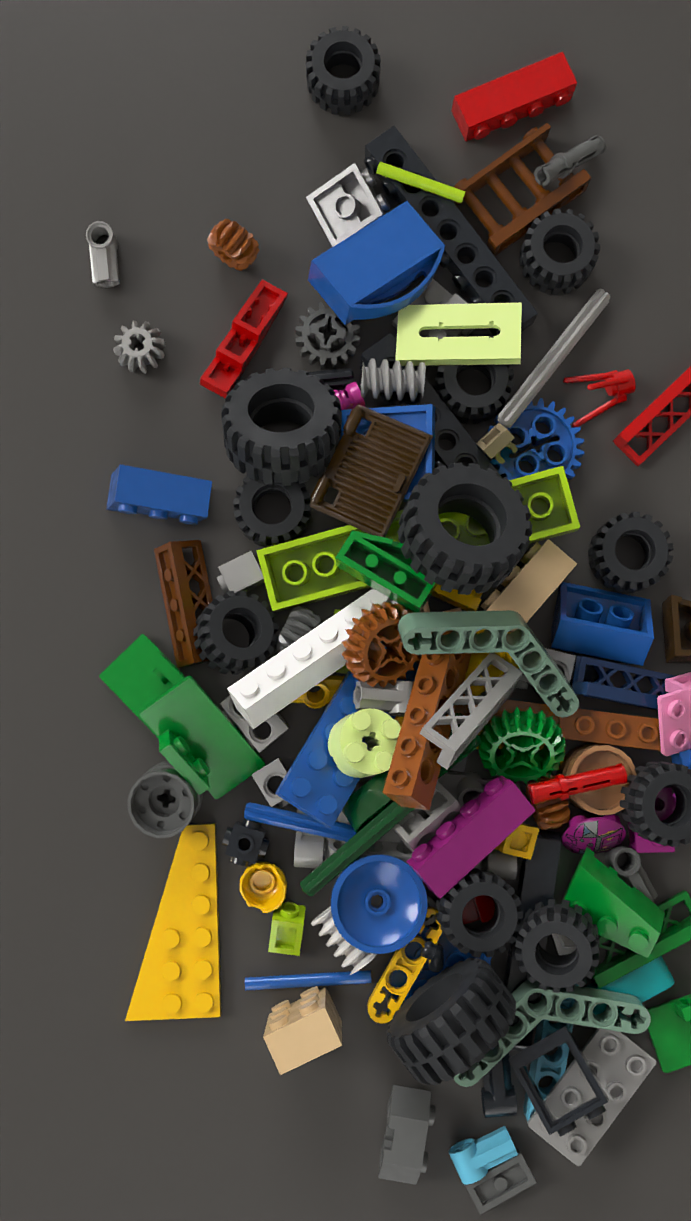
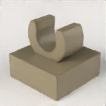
M500 423L494 426L476 443L490 459L494 458L501 464L505 462L500 455L504 447H508L514 453L517 452L516 445L511 442L514 436Z

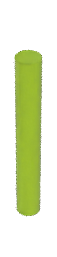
M381 161L377 168L376 174L461 204L463 202L466 191Z

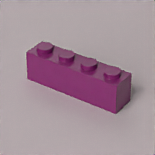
M503 776L492 779L485 785L484 791L476 799L466 802L461 807L460 813L451 821L442 824L437 829L436 835L427 843L419 845L413 851L412 857L406 862L425 885L441 899L536 810L514 782Z

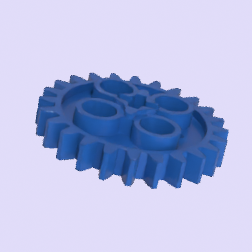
M543 398L539 399L536 406H533L531 401L512 427L507 428L511 434H517L521 438L522 443L516 445V453L525 451L530 443L533 446H538L553 437H558L559 441L542 445L538 452L535 449L528 450L513 459L509 455L515 453L508 447H504L500 455L505 462L501 464L493 459L490 463L494 468H498L497 472L500 476H504L508 480L564 466L567 479L572 480L575 474L571 469H579L581 463L575 458H581L584 455V451L576 448L584 443V439L575 438L581 427L571 428L570 426L575 417L572 416L565 419L563 415L566 408H562L558 412L554 411V401L548 408L544 407ZM498 415L494 419L496 425L499 423L497 420ZM544 423L549 428V433H539L536 430L535 424ZM490 425V427H489V429H488V432H489L494 426H491V425ZM547 451H557L561 461H551L547 456ZM528 461L531 463L533 472L525 473L521 471L519 462Z

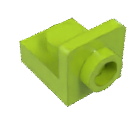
M285 902L282 903L280 908L273 911L268 952L300 956L305 906Z

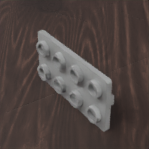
M597 1028L581 1050L609 1098V1101L604 1104L605 1112L591 1120L584 1115L574 1121L577 1128L561 1137L557 1131L551 1135L548 1134L536 1111L527 1122L529 1128L576 1166H581L656 1065V1060L622 1032ZM574 1059L544 1101L553 1118L557 1119L594 1098L596 1095L577 1061Z

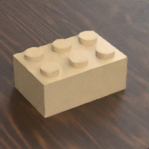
M549 539L542 545L536 542L520 560L524 564L522 568L516 565L509 577H506L503 583H501L504 586L502 591L500 592L495 589L480 607L484 611L512 610L518 612L526 623L577 565L573 559Z
M317 986L312 987L300 994L301 999L291 1004L289 1000H286L271 1008L272 1013L268 1016L263 1038L280 1075L342 1046V1021L326 987L320 990Z

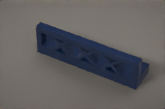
M577 656L572 688L576 695L658 710L657 698L660 695L666 694L663 690L665 679L675 677V675ZM586 665L593 666L600 676L592 683L583 682ZM617 671L622 673L627 682L620 688L614 687L609 679ZM643 677H647L653 686L647 693H641L636 684Z

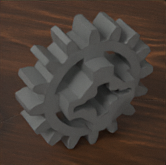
M322 302L319 303L318 311L309 307V317L301 315L299 322L302 326H296L295 334L300 336L296 338V346L302 347L300 350L301 357L310 355L309 364L313 365L316 361H319L321 369L325 368L326 363H331L332 368L336 369L337 361L339 360L346 365L348 363L347 354L355 356L356 348L353 345L360 344V337L357 336L360 333V326L353 325L355 320L344 325L330 307L325 309ZM336 320L339 321L345 328H340ZM331 327L332 335L328 339L327 345H325L324 337L326 332H328V328ZM310 343L316 344L320 350L314 349ZM337 348H341L340 350H338V351H336V352H334V353H331V352H333L334 350H336Z

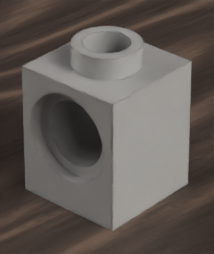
M252 551L218 567L222 575L216 578L224 593L234 591L236 595L240 590L247 592L265 583L262 571Z
M280 757L253 773L252 777L269 805L273 807L278 803L279 807L282 808L289 804V802L273 793L268 785L271 777L280 776L284 779L288 772Z

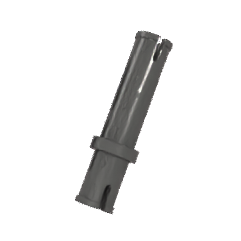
M597 135L566 153L554 155L548 163L535 169L534 177L539 185L543 183V186H546L557 178L563 179L567 177L574 168L604 153L606 149L604 139L601 136L597 138Z

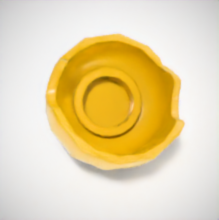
M258 861L256 864L249 865L242 874L239 891L247 906L258 908L262 913H269L280 908L286 899L288 882L284 872L278 866L269 862Z

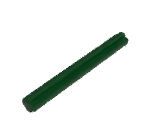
M393 801L300 882L303 892L310 897L314 896L415 808L401 807Z

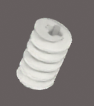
M328 907L311 922L312 926L323 924L319 936L331 935L326 945L327 947L335 944L339 946L334 956H346L341 966L344 968L352 965L354 968L350 975L362 969L377 955L355 948L341 936L334 924L331 907Z

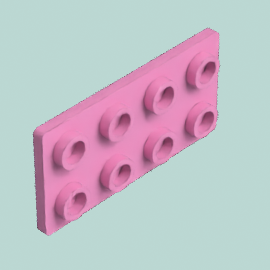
M691 672L665 679V691L668 693L657 698L661 753L665 756L691 749Z

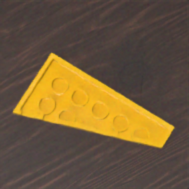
M216 823L189 824L181 832L125 1021L221 1016Z

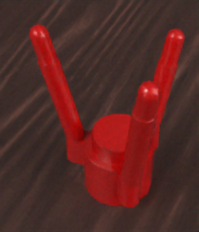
M626 369L620 372L614 370L607 373L565 377L563 379L564 383L605 380L589 384L587 389L605 388L609 396H614L610 401L574 422L572 428L579 427L614 405L627 401V394L634 393L636 389L635 378L632 372Z

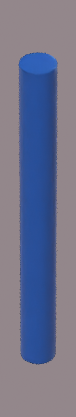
M371 970L357 971L350 975L351 971L245 977V991L371 983Z

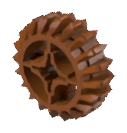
M385 601L382 605L372 603L370 611L361 609L362 617L360 619L352 618L355 624L352 629H345L349 638L341 641L346 648L341 654L346 660L345 665L357 680L366 681L372 687L377 683L385 688L387 683L395 686L397 678L406 680V672L408 670L415 671L413 664L421 659L420 655L411 654L406 651L398 631L399 620L404 615L413 612L401 604H392Z

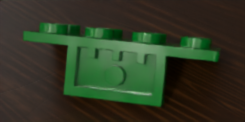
M141 634L99 675L100 679L159 739V736L140 717V710L186 676L144 634Z
M192 676L185 677L140 710V717L159 736V752L199 795L208 790L215 799H219L265 766L264 759L248 743L245 737Z
M691 994L647 1008L651 1019L647 1029L661 1070L664 1073H669L690 1066Z

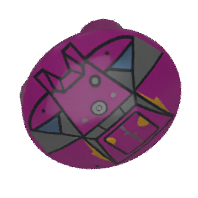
M579 815L569 820L570 827L564 832L562 842L564 847L573 853L584 854L586 847H589L595 854H599L621 844L626 836V831L620 823L618 815H605L596 818H587Z

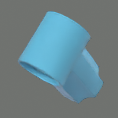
M506 1126L476 1140L473 1138L462 1140L453 1145L448 1152L462 1183L466 1185L481 1180L488 1173V1169L518 1155Z

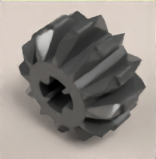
M294 607L278 637L276 650L281 652L319 626L321 623L320 616L308 608Z

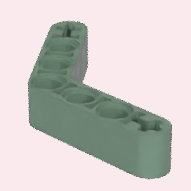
M516 611L413 612L404 615L399 620L398 631L403 646L411 654L508 652L556 716L561 718L569 717L579 707L578 697L569 681L522 616ZM485 629L484 632L475 634L477 631ZM512 629H517L512 633H508ZM453 630L450 634L442 635L446 631Z
M526 980L512 993L516 1001L515 1016L520 1017L518 1023L514 1026H509V1031L504 1037L500 1038L499 1044L493 1050H489L484 1055L485 1057L478 1063H474L469 1070L463 1074H457L454 1077V1081L464 1087L476 1084L542 1019L640 1034L649 1027L651 1022L650 1014L643 1003L631 994L583 986L580 988L574 985V991L567 992L566 988H560V993L553 992V987L547 986L546 990L539 988L538 981L532 984L529 980ZM536 992L543 994L540 1002L535 1004L528 1002L531 994ZM564 999H575L572 1007L568 1009L560 1008L561 1002ZM597 1004H607L606 1010L603 1013H593V1009Z

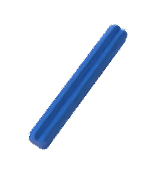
M247 803L244 811V818L246 820L347 842L356 834L350 824L335 821L332 828H326L308 815L256 803Z

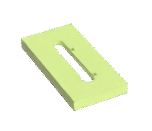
M522 303L408 305L398 311L396 360L400 361L401 366H406L408 361H411L413 366H419L420 362H424L425 366L521 364ZM496 328L500 330V334L493 336V338L478 336L443 337V339H438V337H421L419 335L422 330Z

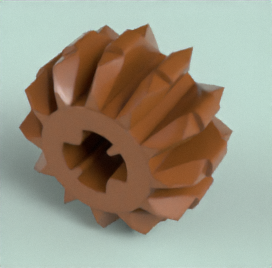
M224 219L215 225L207 238L209 249L214 252V255L221 259L222 263H226L230 268H235L239 271L247 269L249 265H252L260 251L258 248L259 244L253 238V234L249 233L245 227L240 226L236 221L232 222L230 219Z
M551 775L550 778L541 776L540 782L554 779L555 776ZM532 780V781L528 782V784H529V783H537V782H536L535 780ZM526 786L525 794L530 804L536 810L532 815L539 828L542 830L555 829L569 822L570 809L567 799L561 801L560 798L532 804Z

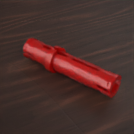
M619 763L568 776L559 774L555 775L554 779L529 783L527 785L528 794L532 804L560 798L562 801L569 799L570 795L626 784L627 773L624 765Z

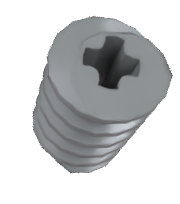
M374 358L370 359L367 367L364 366L363 362L361 397L365 398L368 390L371 389L374 399L378 398L381 390H384L386 400H390L394 391H396L399 401L403 400L406 392H409L411 402L415 401L418 393H421L423 398L425 363L420 362L415 371L411 361L407 362L404 370H402L399 360L395 361L392 369L389 368L387 359H383L379 368H377Z

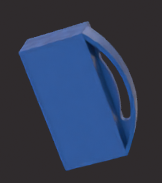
M406 201L311 261L308 281L344 325L352 320H366L387 316L410 305L427 289L436 274L445 245L410 203ZM420 276H425L422 283L410 293L396 300L381 303L400 294Z

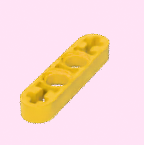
M427 907L426 917L430 918L432 914L436 915V913H439V910L436 908ZM435 917V921L438 926L436 928L430 927L425 934L427 938H431L430 941L434 944L437 943L442 934L441 925L437 921V917ZM423 924L421 930L419 931L420 934L424 930L425 924ZM416 935L411 942H418L424 948L426 941L421 936ZM406 946L395 951L369 997L367 1003L368 1014L377 1023H388L393 1019V1015L399 1010L427 958L422 956L417 959L408 958L405 954ZM395 970H401L407 975V981L402 987H394L389 982V976ZM385 986L390 993L399 996L397 999H394L391 995L387 1001V1007L390 1011L388 1013L382 1011L379 1015L376 1014L377 1010L374 1003L383 1002L386 991L381 989Z

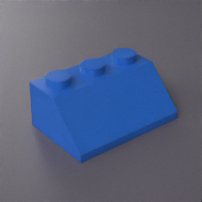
M561 582L551 627V648L643 666L654 639L651 600Z

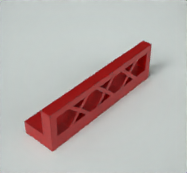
M691 366L613 440L614 444L637 467L691 417ZM689 385V392H682ZM676 397H689V410L687 412H673V400ZM668 405V412H661ZM655 417H668V430L665 433L652 432V420ZM673 418H680L673 424ZM647 425V432H640ZM634 437L647 438V450L641 456L627 444ZM652 438H659L654 444H652Z

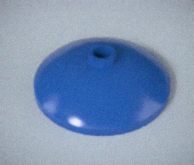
M384 854L368 855L352 862L337 878L331 894V914L341 936L355 948L373 954L390 953L406 946L421 930L427 914V894L420 877L401 859ZM375 895L382 897V902L379 906L371 905V899Z

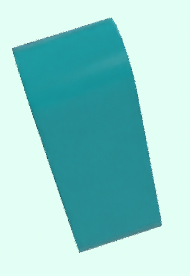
M660 956L600 989L636 996L641 1002H644L670 988L675 983V980L663 957ZM591 983L586 986L589 988L599 989L594 983ZM597 1004L593 1009V1013H603L606 1010L607 1004Z

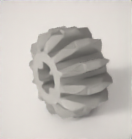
M133 320L131 324L132 329L128 330L126 326H122L121 330L124 335H115L114 340L118 345L113 348L115 355L120 356L118 362L121 366L128 365L129 371L133 373L139 366L141 372L146 374V365L150 364L153 368H157L158 364L155 358H164V352L160 349L165 347V341L159 338L161 335L159 329H151L149 322L145 321L139 328L137 321ZM139 343L142 347L144 345V348L140 351L137 348H135V346Z

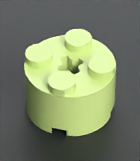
M371 708L359 710L343 717L333 726L328 738V751L337 764V768L348 776L364 778L383 773L390 768L401 726L398 721L381 710Z

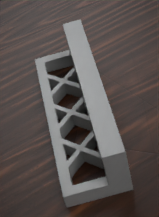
M489 653L424 725L420 734L442 749L437 759L439 765L446 770L449 769L515 691L523 674L521 670L497 654ZM492 664L504 672L505 675L503 677H489L487 668ZM485 686L487 695L473 696L470 687ZM468 705L470 715L455 716L453 706ZM436 725H450L452 735L449 739H446L433 728Z

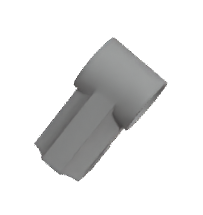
M103 221L93 222L86 230V239L90 250L92 282L95 287H114L120 284L117 258L118 241L112 228ZM100 236H109L105 243L96 244V240Z
M358 681L353 693L355 709H378L388 712V715L404 717L414 682L397 681L395 686L387 683L385 688H383L379 683L372 687L366 681Z

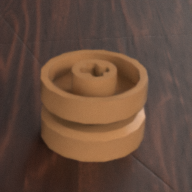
M596 743L581 744L571 749L564 757V761L558 770V775L568 776L622 763L626 769L627 777L629 774L635 776L637 774L631 758L622 750ZM629 782L570 795L567 801L574 807L590 813L613 815L625 809L620 807V800H625V794L621 793L622 786L628 787Z

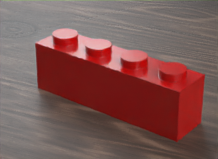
M562 51L455 95L451 111L465 142L473 138L479 140L500 127L503 129L509 128L524 117H536L546 108L554 105L559 107L566 104L573 96L577 81Z

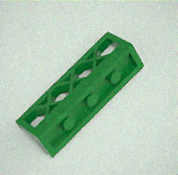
M683 890L657 904L660 909L665 910L661 934L648 958L630 949L624 951L614 948L615 942L611 940L609 946L602 944L609 939L598 936L599 947L607 949L604 962L595 967V974L591 978L592 982L599 989L691 940V916L681 921L669 918L672 907L681 901L684 902L691 915V898L688 892ZM668 922L674 924L667 928ZM613 952L619 953L618 955L612 957Z

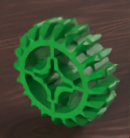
M516 706L512 713L504 709L502 717L494 715L491 722H488L483 727V731L479 735L481 742L478 750L484 768L489 769L491 776H503L511 779L514 784L517 781H523L527 786L529 780L540 782L541 776L550 778L552 770H559L560 762L564 761V748L566 744L562 729L559 724H556L553 716L546 717L543 710L535 714L531 707L526 711H520ZM503 742L504 747L499 749L498 746ZM545 743L546 745L540 750V746Z

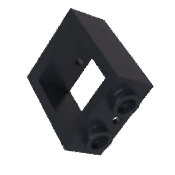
M567 1025L508 1059L549 1135L557 1131L561 1137L577 1128L574 1122L577 1119L586 1115L591 1120L606 1111L604 1104L609 1101V1098ZM566 1042L596 1096L554 1119L525 1065Z

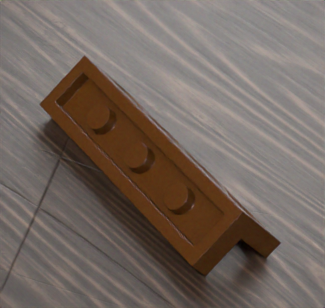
M201 540L170 541L155 548L154 553L177 668H184L198 663L210 662L207 658L203 661L200 658L199 654L202 653V649L195 648L194 642L198 639V636H193V633L198 625L196 624L197 620L195 617L197 607L203 611L213 600ZM192 548L194 558L192 565L184 560L182 549ZM191 577L199 583L200 591L197 595L190 590L189 581Z

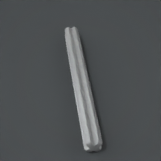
M603 289L596 290L498 414L497 420L506 428L512 427L609 303L611 296L608 292H605Z

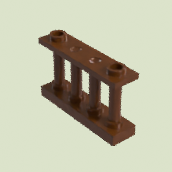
M548 122L539 129L537 127L532 128L525 134L520 143L470 179L463 178L454 186L457 189L466 191L463 201L466 202L488 230L489 239L487 247L494 256H497L526 235L532 222L536 218L540 220L543 213L548 211L552 215L554 209L563 208L585 192L591 180V176L583 169L576 175L570 173V175L563 179L557 178L560 181L559 187L552 192L550 190L546 191L542 185L536 182L533 173L521 159L534 150L545 164L554 156V153L545 143L551 129ZM510 167L513 168L536 197V204L529 209L526 207L522 208L498 177ZM486 184L492 188L513 215L512 221L506 226H503V224L499 225L474 194ZM453 201V203L456 206L460 204L459 202Z

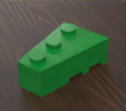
M352 530L335 557L338 568L412 612H421L437 586L435 582L432 585L426 582L424 574L421 572L417 574L410 567L412 560L410 558L406 559L401 550L404 543L395 542L393 539Z
M586 847L563 900L570 901L569 907L574 908L576 904L581 906L582 915L589 913L592 917V925H597L598 935L648 958L661 934L665 912L635 886L632 888L617 876L618 872L611 866L607 868L594 857L595 853L589 847Z

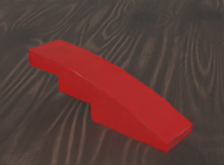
M263 279L260 281L232 321L231 330L216 349V357L200 378L201 386L223 398L227 397L268 333L288 296L287 292Z

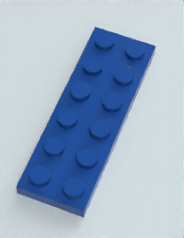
M414 662L413 667L415 671L408 670L406 672V680L397 678V681L414 682L419 664ZM350 671L347 672L275 792L276 795L326 828L333 827L360 778L342 773L337 768V764L328 751V738L333 726L343 717L359 711V709H355L353 702V693L356 682L359 680Z

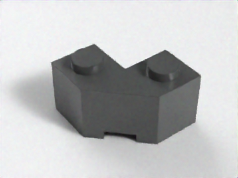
M393 1085L388 1101L386 1131L381 1145L378 1178L416 1185L420 1173H426L428 1152H425L428 1126H433L436 1111V1106L430 1105L431 1091Z

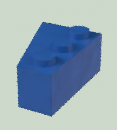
M120 464L111 474L106 510L125 514L149 515L151 518L166 520L168 517L178 518L181 523L197 525L198 521H202L208 516L212 481Z

